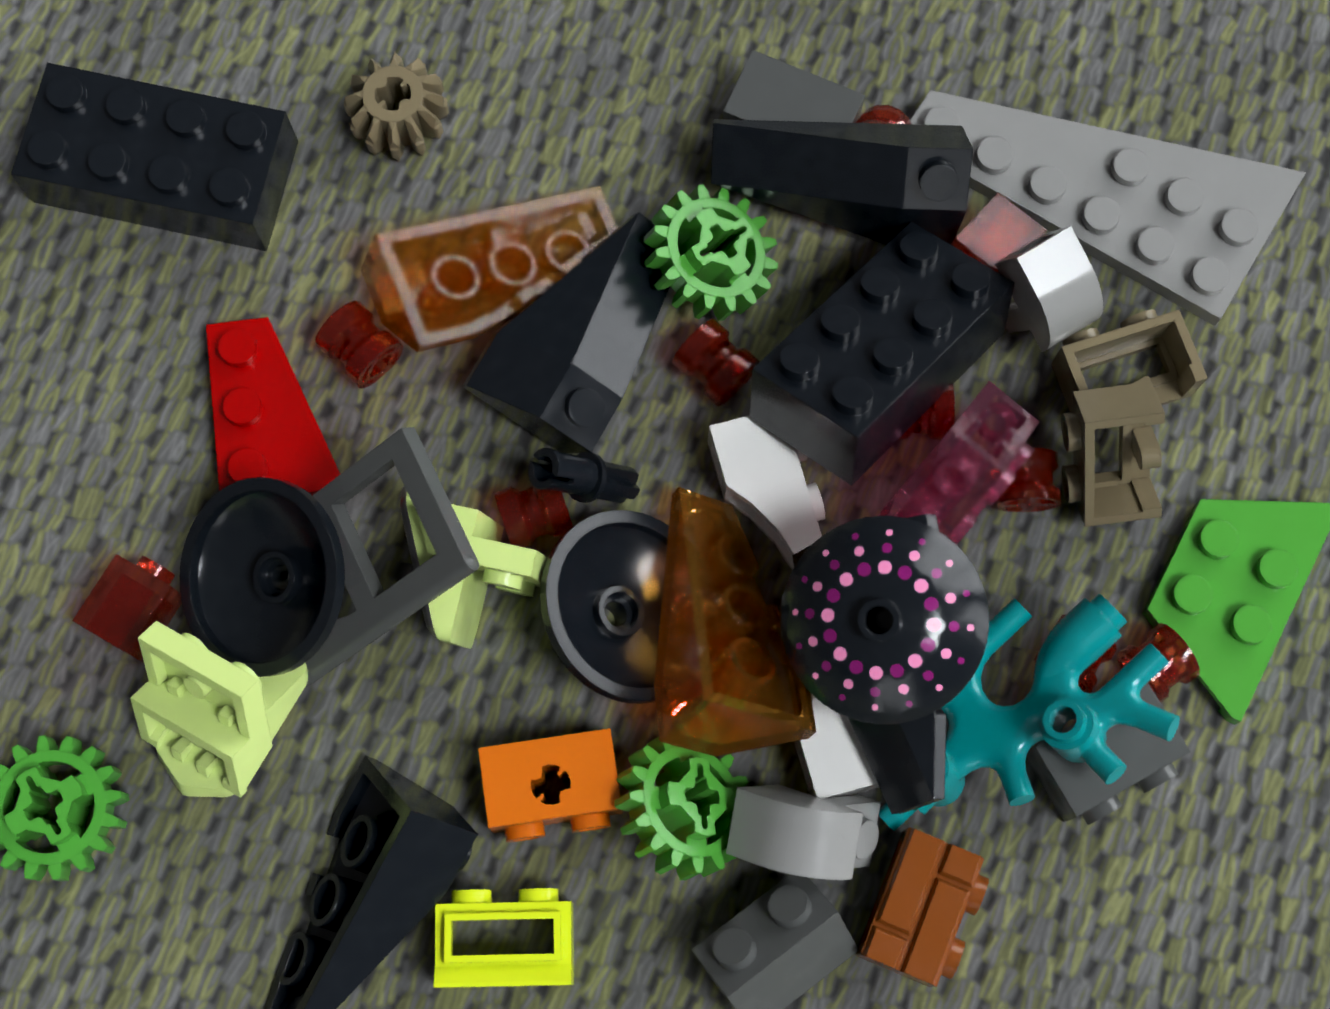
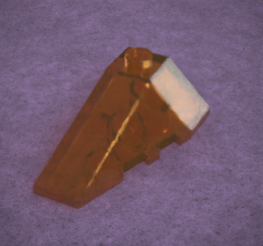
M600 186L375 234L360 270L381 323L413 350L421 352L477 338L535 300L551 284L558 282L578 265L587 253L618 227Z
M681 487L675 490L671 500L654 680L659 742L717 757L810 738L816 733L811 694L795 674L778 634L780 612L776 605L765 604L753 577L759 570V565L733 506Z

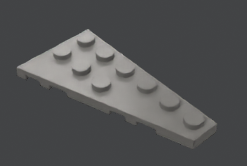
M932 90L928 92L908 123L963 126L973 147L970 188L1048 232L1071 226L1085 253L1214 326L1222 318L1306 173Z

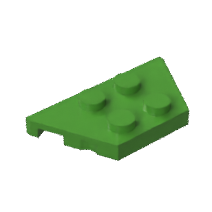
M1200 499L1194 505L1142 612L1159 636L1168 640L1175 648L1177 659L1191 677H1197L1221 707L1218 711L1223 718L1234 725L1240 723L1327 538L1330 531V503Z

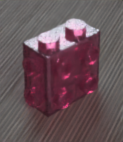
M988 381L877 516L908 518L923 514H936L939 532L957 545L978 520L976 517L987 504L992 506L1017 476L1015 473L1035 450L1026 441L1039 424V421L993 383Z

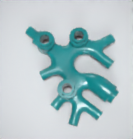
M1099 593L1091 601L1084 597L1047 635L1037 655L1032 687L1026 697L1014 705H996L987 698L982 689L981 676L984 665L1007 640L1032 618V615L1013 598L989 621V633L985 652L972 679L952 701L941 708L949 722L946 733L945 799L902 814H891L887 803H885L879 810V816L892 830L896 831L917 810L925 815L933 806L941 807L954 802L964 789L965 776L980 768H991L997 771L1010 806L1026 804L1035 798L1026 772L1027 753L1034 744L1044 740L1064 759L1074 763L1085 762L1107 785L1115 782L1123 775L1127 766L1106 744V733L1109 728L1119 724L1126 725L1166 741L1172 740L1178 729L1180 721L1178 715L1148 704L1140 697L1141 689L1169 661L1156 647L1149 643L1101 689L1094 693L1082 691L1078 684L1080 675L1122 637L1119 630L1127 623V620ZM1076 719L1075 726L1070 731L1062 733L1063 726L1069 720Z

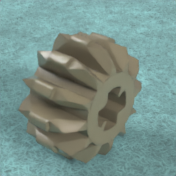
M396 52L392 55L389 66L381 67L378 62L370 58L367 65L370 76L352 74L350 85L353 94L345 96L344 100L346 114L351 117L349 127L353 136L358 140L366 139L368 151L373 153L374 156L389 145L392 158L399 162L404 154V146L410 144L414 151L424 155L426 145L423 136L441 139L443 127L440 120L447 118L449 114L448 101L442 96L444 92L442 80L437 74L427 75L426 65L420 58H417L406 67L403 65L402 57ZM395 103H399L398 110H394Z

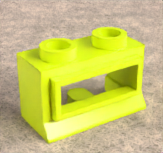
M518 889V902L492 903V890L451 891V904L435 905V970L433 988L574 985L573 903L571 901H559V889ZM554 919V954L453 956V921Z

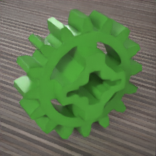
M702 184L698 185L689 195L680 190L652 217L651 221L655 226L644 236V243L656 250L645 260V265L648 268L661 270L662 276L654 286L657 290L671 287L676 292L672 300V306L676 309L686 301L693 303L694 318L701 319L713 309L717 320L723 321L734 311L740 315L743 314L772 286L767 277L778 269V263L765 255L777 245L776 239L761 236L759 230L765 225L767 220L764 216L751 219L746 214L750 205V201L747 198L734 205L729 202L728 189L723 187L710 198L708 190Z
M683 731L673 738L667 733L662 734L647 743L646 746L632 753L628 757L632 767L618 774L617 781L629 791L627 794L614 800V807L629 812L630 821L620 828L622 835L636 833L641 840L634 853L638 859L652 852L657 856L655 872L661 875L676 868L679 880H688L698 874L706 877L725 868V863L737 858L726 854L736 790L737 787H744L748 783L746 776L733 778L728 771L734 760L730 753L717 759L713 756L714 740L708 737L694 745L690 731ZM664 766V772L658 775L659 771Z
M45 735L38 736L36 753H33L24 746L15 745L12 747V752L16 763L11 768L0 764V850L7 849L0 866L7 870L16 871L25 864L24 878L36 881L42 880L47 869L52 880L69 881L71 864L80 871H93L95 865L91 853L96 849L112 854L116 848L111 840L106 837L109 829H126L128 823L121 817L114 815V806L130 801L129 794L112 790L110 786L120 778L122 772L119 768L112 765L99 769L106 753L94 746L89 747L82 753V741L74 737L66 736L58 749L55 739ZM69 765L78 769L81 774L77 777L70 775L64 780L59 781L55 773L50 772L48 767ZM18 792H19V796H18V799H17V802H16V806H15V809H14L15 799H16L17 794H18ZM50 795L63 799L55 807V812L58 816L56 821L43 817L51 809V804L48 800ZM94 805L93 817L86 830L85 824L90 807ZM46 835L50 844L56 845L59 851L40 853L30 848L26 843L30 840L36 841Z

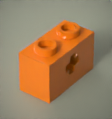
M611 728L478 748L488 828L493 833L505 831L506 842H520L545 837L544 825L571 822L572 832L600 830L611 827L610 815L623 814L622 810L614 807V800L620 798L621 795L619 782L617 781L618 774ZM551 771L557 772L561 782L567 777L571 781L570 788L560 791V802L554 805L547 804L548 801L544 794H541L537 799L535 796V787L544 785L546 781L545 774Z

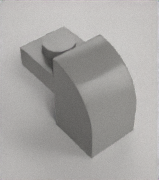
M1071 226L1047 232L995 263L1001 275L1015 282L1012 294L1014 302L1010 304L1006 329L1009 333L1030 330L1042 352L1095 322L1102 315L1103 297L1097 276Z
M779 784L737 787L726 854L786 874L825 880H850L853 877L854 868L870 866L871 856L879 838L877 822L881 802L862 795L818 798Z

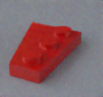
M268 317L206 324L219 491L240 480L263 477L289 481L300 486L313 496L338 477L341 472Z

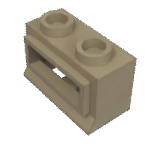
M1153 309L1142 311L1123 320L1120 323L1121 328L1099 334L1097 328L1077 332L1063 340V346L1051 363L1070 412H1073V391L1088 390L1081 371L1155 347L1166 371L1164 374L1150 378L1161 405L1192 396L1208 379L1180 310L1160 316Z
M1145 376L1127 385L1073 391V412L1062 413L1061 415L1064 447L1067 452L1073 451V464L1062 465L1061 469L1063 492L1067 503H1077L1085 527L1162 517V506L1150 479V469L1159 468L1162 465L1160 446L1151 425L1164 424L1165 411L1149 376ZM1119 427L1118 471L1095 473V430Z

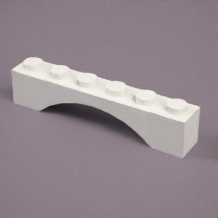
M750 415L710 425L708 446L724 501L750 518L776 545L793 570L792 555L812 545L822 537L818 521L825 519V509L820 490L816 483L806 484L800 462L807 460L808 457L752 420ZM811 694L806 716L794 742L809 795L818 798L841 797L879 788L848 717L830 709Z

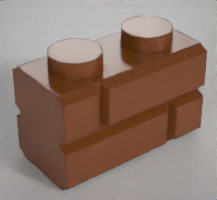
M908 827L903 830L858 945L859 951L855 953V956L928 987H937L941 976L951 980L959 966L965 948V941L956 938L965 912L973 916L976 915L988 887L989 878L979 874L984 858L953 844H948L915 828Z

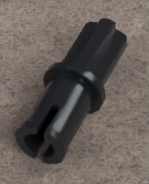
M541 448L533 456L538 460L552 463L545 465L530 461L528 467V476L533 487L543 491L552 490L568 493L572 499L581 503H590L595 499L623 503L626 499H635L640 492V488L636 485L639 474L635 469L604 462L601 456L594 452H581L578 455L558 452L552 448Z

